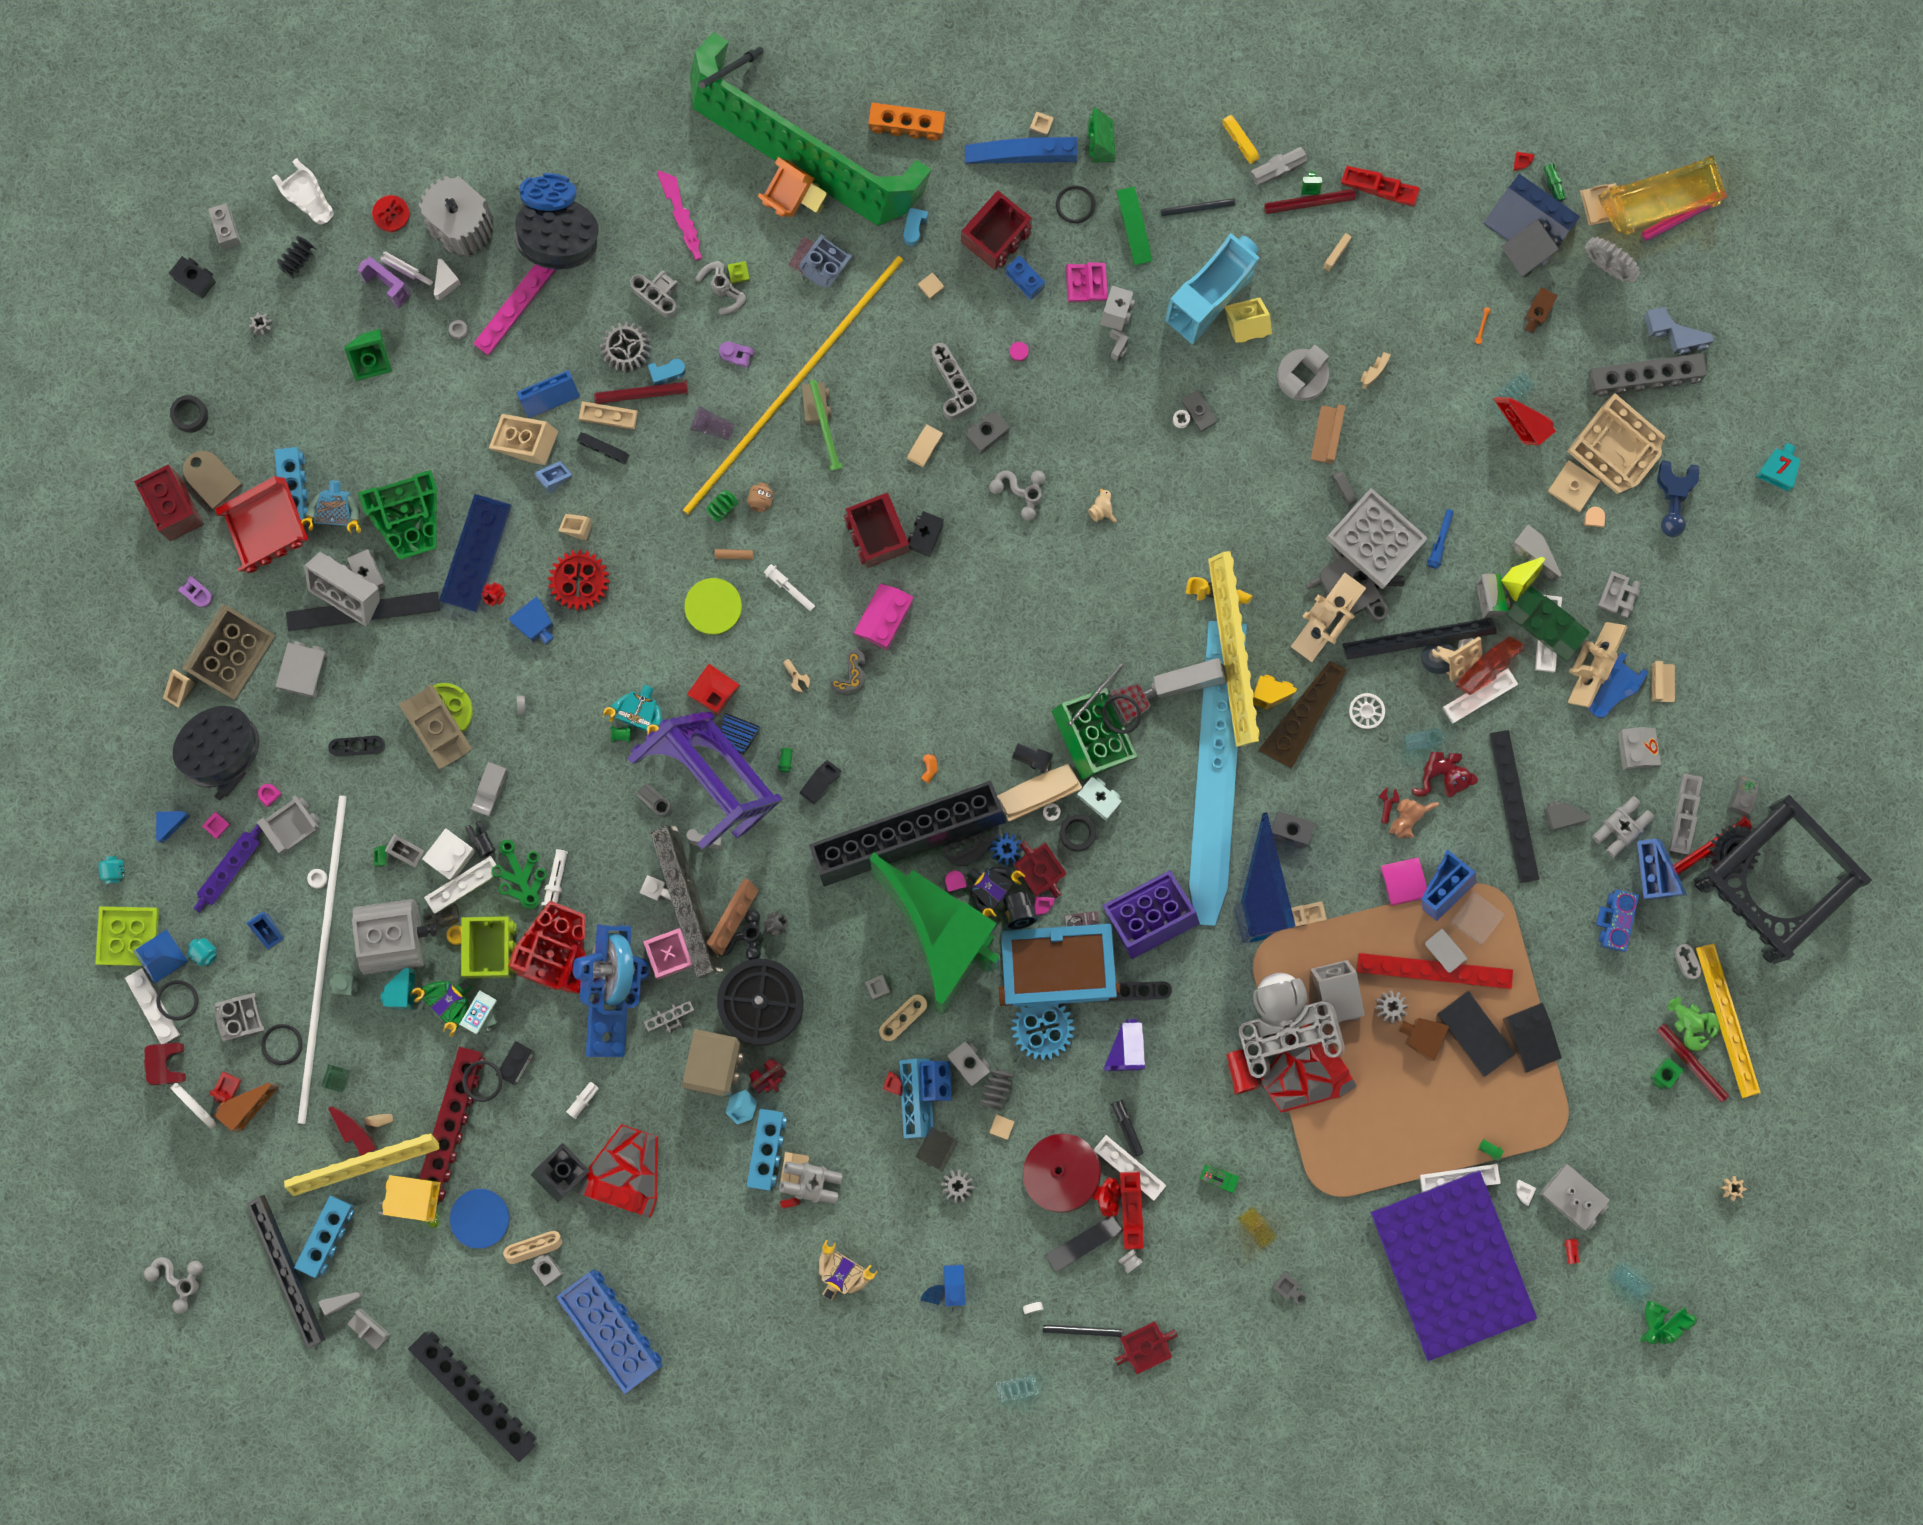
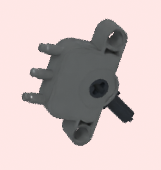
M1332 545L1331 552L1336 561L1326 565L1319 574V577L1305 585L1306 589L1309 590L1320 585L1325 592L1323 597L1326 598L1344 573H1347L1353 579L1360 576V579L1363 580L1361 584L1366 587V590L1352 607L1350 613L1355 615L1365 609L1373 622H1382L1388 614V608L1378 592L1379 586ZM1395 575L1386 586L1403 587L1405 578L1403 575ZM1341 596L1337 597L1335 605L1339 608L1344 606V598ZM1374 609H1380L1383 616L1377 617L1374 614ZM1340 611L1336 618L1343 617L1345 614Z

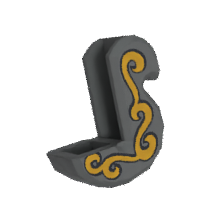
M854 649L847 654L849 680L830 682L833 691L837 694L849 696L858 693L863 688L865 677L864 672L859 666H865L866 662L865 656L860 650Z

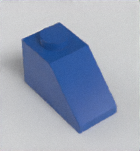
M963 1265L944 1266L946 1306L966 1305Z

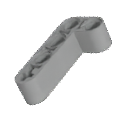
M943 343L935 344L932 348V359L954 395L953 398L945 402L943 414L948 420H956L976 407L977 397L948 347ZM937 351H940L941 353L943 352V362L941 355L937 354ZM947 366H951L955 370L951 373H948L944 369ZM961 382L964 386L957 389L954 387V384ZM965 398H971L973 400V403L967 405L963 402V400ZM949 407H954L957 409V411L953 414H950L947 412V409Z

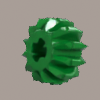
M724 490L709 503L706 512L716 522H720L735 509L738 500L728 490Z

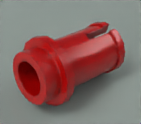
M1566 1239L1563 1245L1566 1246L1567 1264L1580 1263L1578 1253L1579 1242H1577V1239Z

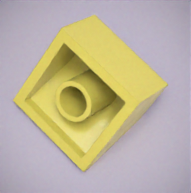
M1261 298L1224 307L1231 334L1236 343L1246 342L1254 338H1263L1266 335L1272 334L1270 314Z

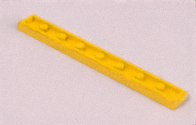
M1715 944L1698 947L1696 951L1741 1096L1745 1098L1759 1094L1761 1092Z

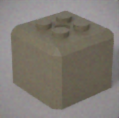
M695 1029L682 1087L687 1090L725 1098L731 1096L734 1086H738L740 1074L737 1072L744 1060L741 1042L736 1037Z

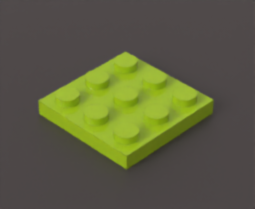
M99 906L95 965L142 966L133 951L158 935L159 908Z

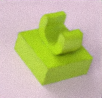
M746 261L728 264L731 284L750 280Z

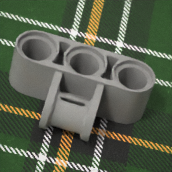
M664 270L652 282L640 274L634 275L631 278L630 284L634 294L660 315L670 319L677 314L675 301L669 296L678 286V281H673L666 275ZM639 282L644 283L642 288H636L635 285ZM652 294L659 295L655 300L649 299ZM667 305L673 306L671 311H664L663 309Z

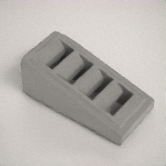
M355 1292L318 1302L324 1315H331L361 1299L364 1295L362 1292Z

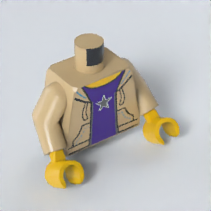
M828 1240L824 1242L819 1259V1274L822 1276V1281L828 1284L822 1294L825 1297L833 1300L838 1291L843 1294H853L863 1289L877 1275L878 1271L874 1274L869 1271L871 1265L864 1269L835 1251L836 1243H834L833 1247H829L827 1245Z

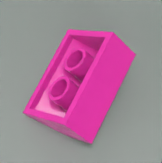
M879 584L853 634L888 650L914 601L913 596L897 588Z

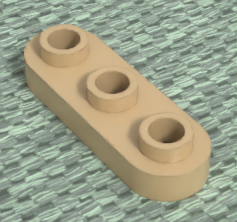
M914 995L909 998L881 1025L879 1029L881 1038L885 1041L895 1040L925 1012L927 1008L926 999L921 995ZM916 1001L921 1003V1007L918 1009L914 1007ZM901 1015L907 1016V1020L905 1022L900 1021L899 1018ZM887 1028H891L893 1030L892 1035H887L885 1033Z
M550 1231L509 1245L505 1248L503 1255L509 1264H515L557 1250L562 1244V1239L558 1232Z

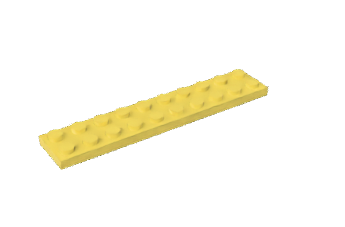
M1227 551L1209 558L1208 562L1236 747H1241L1258 742L1259 729L1256 726L1257 713L1253 706L1254 693L1250 686L1251 673L1247 666L1248 654L1245 651V634L1242 632V615L1239 612L1238 606L1240 600L1236 592L1237 580L1233 572L1234 560L1231 557V552Z

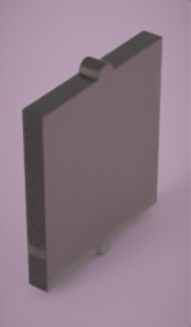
M931 1127L916 1158L927 1163V1166H933L943 1172L958 1141L948 1136L947 1132L942 1133Z

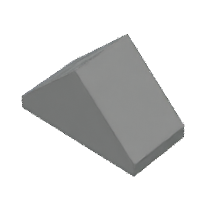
M394 834L385 852L416 867L424 850Z

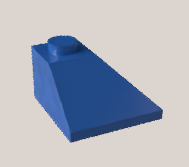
M167 929L133 951L154 983L188 962Z

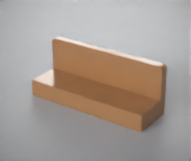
M1338 404L1337 408L1321 406L1311 460L1333 464L1345 411L1344 405Z

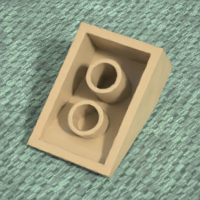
M502 414L489 449L530 463L546 465L558 430L545 421Z

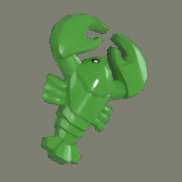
M1672 998L1668 1003L1667 1009L1668 1011L1674 1010L1680 1019L1674 1024L1676 1029L1680 1033L1686 1029L1684 1036L1685 1046L1692 1051L1703 1050L1710 1041L1706 1040L1700 1043V1040H1705L1706 1037L1693 1035L1694 1033L1704 1032L1705 1028L1707 1034L1711 1033L1710 1037L1714 1038L1720 1030L1717 1015L1711 1012L1698 1014L1701 1010L1698 1006L1691 1004L1689 1009L1680 1004L1681 998Z

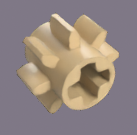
M1732 1176L1731 1181L1724 1179L1726 1184L1720 1187V1189L1725 1191L1723 1197L1730 1196L1731 1201H1735L1736 1196L1743 1198L1741 1193L1747 1190L1743 1188L1742 1183L1744 1181H1736V1176ZM1731 1185H1736V1186H1737V1187H1735L1736 1192H1731V1190H1732V1186H1731Z

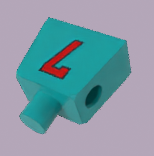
M1786 443L1783 450L1776 448L1758 471L1756 477L1789 492L1794 487L1800 465V459L1793 456L1796 447Z

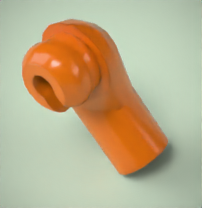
M926 754L923 757L927 770L921 779L927 784L938 771L937 760L935 756Z

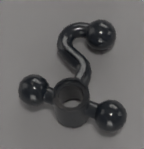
M753 909L749 910L745 915L749 925L743 929V932L733 935L722 955H716L726 956L732 952L737 941L746 940L749 944V948L746 950V958L748 960L759 959L761 952L757 946L763 941V934L757 927V923L760 921V913ZM713 931L708 934L707 940H709ZM751 933H757L756 937L749 938Z

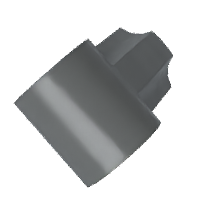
M648 783L638 790L636 796L659 817L667 818L672 814V805ZM661 804H667L665 812L661 813L658 811Z

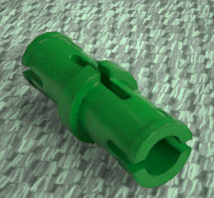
M1555 164L1544 166L1543 169L1548 180L1547 185L1551 189L1553 197L1559 202L1567 199L1562 188V179L1559 178Z

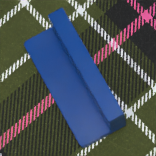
M569 370L517 392L528 418L580 397Z

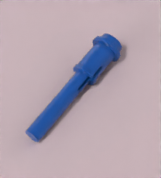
M1446 510L1437 542L1433 544L1430 559H1427L1428 566L1438 569L1442 565L1441 558L1445 549L1444 542L1454 513L1453 510Z

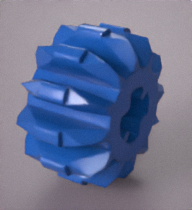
M1005 833L1004 840L998 835L997 839L999 842L992 841V844L996 847L990 848V852H997L992 856V859L1000 857L997 864L1000 865L1002 860H1005V866H1008L1009 859L1014 864L1016 863L1014 857L1017 859L1021 858V855L1017 852L1023 850L1021 847H1016L1021 841L1017 840L1014 843L1015 835L1008 839V833ZM1003 845H1004V847H1006V845H1009V846H1010V849H1009V850L1012 851V852H1011L1010 854H1009V852H1007V854H1004V853H1003V850H1004V849L1001 848V847H1002Z

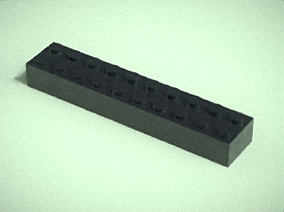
M990 780L811 843L809 847L823 887L871 871L870 857L874 852L882 860L890 864L1004 824L1006 821L1003 809Z

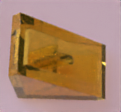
M1253 1206L1237 1218L1261 1249L1277 1238L1267 1221Z

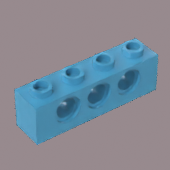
M298 447L275 449L277 477L285 478L288 487L293 483L297 484V488L290 492L294 502H299L297 511L302 521L305 519L308 510L305 503L308 500L307 489H304V482H307L306 472L302 470V464H305L304 453H301ZM295 465L293 472H287L289 466Z
M760 1109L747 1187L771 1191V1187L776 1185L777 1176L774 1175V1169L779 1167L780 1156H777L778 1148H782L784 1139L780 1134L781 1129H785L787 1117H784L783 1112ZM769 1125H774L776 1128V1133L773 1136H768L765 1132L766 1127ZM767 1144L773 1148V1152L769 1156H765L762 1153L763 1146ZM767 1164L769 1166V1173L767 1175L759 1173L760 1165Z
M329 1196L294 1268L314 1278H319L320 1275L323 1276L328 1268L326 1262L329 1257L332 1258L337 1250L335 1244L338 1239L341 1240L346 1231L344 1226L347 1221H351L355 1213L353 1210L354 1205L335 1196ZM334 1214H337L340 1218L337 1225L331 1222V1217ZM325 1232H328L331 1236L328 1243L322 1240V1235ZM316 1250H319L322 1254L319 1261L313 1258V1253Z

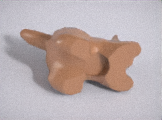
M1402 800L1397 807L1400 817L1392 823L1389 833H1395L1399 838H1414L1412 826L1422 818L1424 813L1438 807L1439 803L1433 802L1424 807L1415 800Z

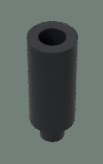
M243 772L233 781L218 786L216 788L218 792L214 797L219 801L224 796L228 797L247 773Z

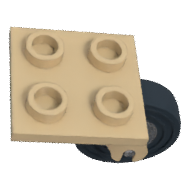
M1477 637L1456 651L1447 643L1426 646L1421 656L1422 664L1431 673L1449 674L1450 680L1453 682L1463 677L1472 669L1478 668L1483 663L1481 638Z

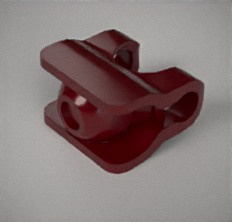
M153 1044L145 1047L144 1067L146 1081L150 1085L174 1084L186 1081L185 1073L171 1072L166 1066L167 1059L171 1055L184 1052V1044Z

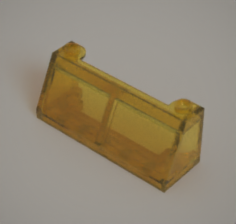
M1714 155L1705 157L1703 161H1696L1690 165L1633 183L1610 187L1599 194L1598 197L1617 234L1624 232L1625 235L1636 232V228L1705 206L1717 207L1722 204L1721 201L1726 199L1727 195Z

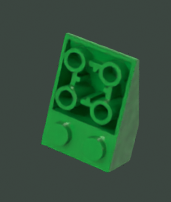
M1093 108L1092 114H1089L1087 138L1089 139L1088 156L1092 157V163L1115 162L1114 120L1099 109Z

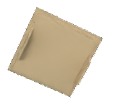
M1616 183L1580 191L1589 226L1625 218Z

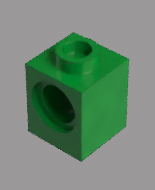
M1669 1058L1663 1059L1650 1078L1654 1080L1653 1084L1659 1089H1670L1683 1072V1069ZM1663 1070L1669 1072L1670 1077L1667 1081L1662 1078Z

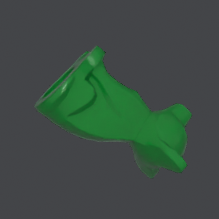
M1647 1301L1645 1321L1648 1331L1642 1335L1641 1342L1647 1341L1649 1344L1662 1343L1658 1329L1663 1325L1664 1316L1670 1313L1669 1309L1653 1301Z

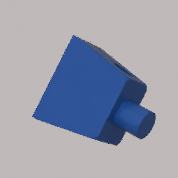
M537 596L508 618L532 642L540 638L547 645L554 639L548 631L554 625Z

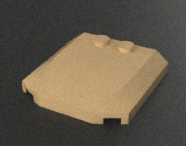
M1613 394L1571 444L1567 452L1618 494L1638 485L1661 457V447L1665 435L1617 394Z

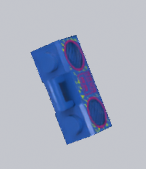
M1614 890L1612 894L1609 893L1607 898L1609 908L1600 906L1596 926L1604 928V931L1601 930L1598 941L1601 942L1600 947L1622 953L1627 951L1639 895L1621 890ZM1610 913L1608 923H1605L1606 914Z

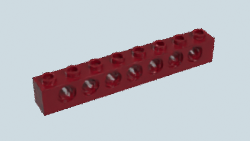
M460 1046L432 1134L439 1143V1150L426 1154L419 1177L420 1180L427 1181L436 1178L438 1182H441L437 1205H439V1202H443L446 1191L443 1190L445 1182L449 1183L451 1178L450 1165L456 1161V1145H460L463 1134L460 1133L462 1125L466 1126L469 1117L466 1112L468 1106L471 1107L474 1101L466 1092L463 1094L458 1092V1086L463 1082V1068L467 1064L486 1060L483 1057L484 1053ZM484 1064L475 1066L467 1076V1087L471 1093L474 1088L478 1087L480 1077L477 1075L479 1069H483ZM455 1102L461 1104V1109L457 1113L452 1110V1105ZM449 1121H454L455 1129L449 1132L446 1125ZM443 1140H448L450 1143L446 1151H443L440 1146ZM437 1159H442L444 1162V1166L440 1170L435 1167Z

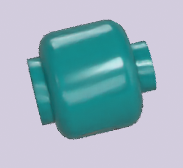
M105 856V860L98 863L99 878L105 884L120 883V880L125 877L124 861L117 859V856Z
M206 938L194 939L188 945V957L200 967L204 965L209 966L217 958V948Z

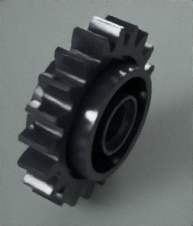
M1729 825L1728 831L1722 828V835L1716 833L1715 835L1718 840H1711L1714 847L1708 849L1713 852V854L1708 856V858L1713 860L1710 865L1715 867L1752 831L1745 826L1741 827L1739 825H1736L1735 828ZM1756 852L1748 865V868L1752 870L1754 869L1752 866V862L1758 863V860L1755 859V856L1761 855V853ZM1739 867L1737 871L1734 870L1732 873L1741 874L1742 870Z

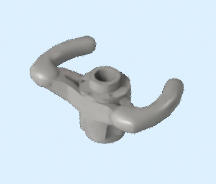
M715 261L704 266L695 279L697 282H701L708 272L716 270L711 281L713 292L717 296L727 295L736 299V303L719 309L720 315H726L741 308L746 302V296L743 292L738 291L732 286L724 274V264L720 261Z

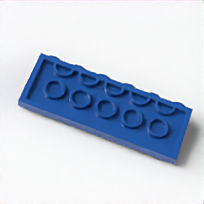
M594 1269L564 1290L556 1298L623 1393L626 1394L663 1366L661 1363L662 1358L657 1352H653L648 1338L641 1335L638 1330V1324L627 1315L626 1307L622 1303L619 1304L616 1300L614 1290L607 1287L604 1283L603 1275Z

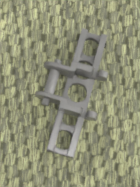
M691 1001L677 1007L673 1004V1009L662 1014L658 1011V1016L644 1022L648 1032L664 1025L667 1027L665 1029L666 1032L669 1031V1033L674 1028H682L683 1022H680L679 1018L695 1011ZM690 1005V1010L685 1012L683 1007ZM678 1009H681L682 1011L680 1015L677 1011ZM667 1013L673 1014V1018L671 1020L666 1019L665 1016ZM659 1018L662 1022L660 1024L657 1023V1019ZM675 1019L677 1020V1023L668 1026L669 1022ZM654 1021L655 1026L649 1028L648 1023Z

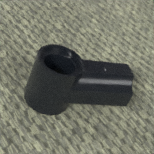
M1018 743L1012 759L1027 764L1034 770L1037 768L1042 770V773H1046L1053 754L1041 749L1035 750Z

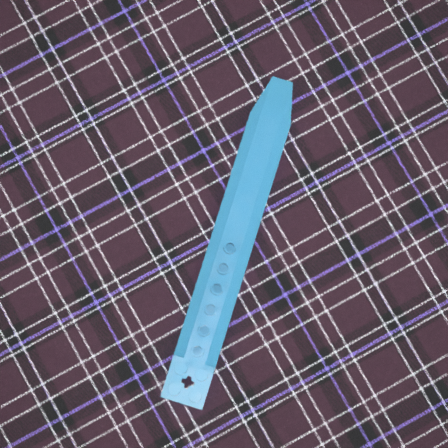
M1208 621L1206 661L1219 658L1224 668L1218 622ZM1242 623V632L1245 634V646L1247 624ZM1227 683L1203 688L1189 878L1192 905L1197 912L1199 925H1216L1228 889L1238 747H1236Z

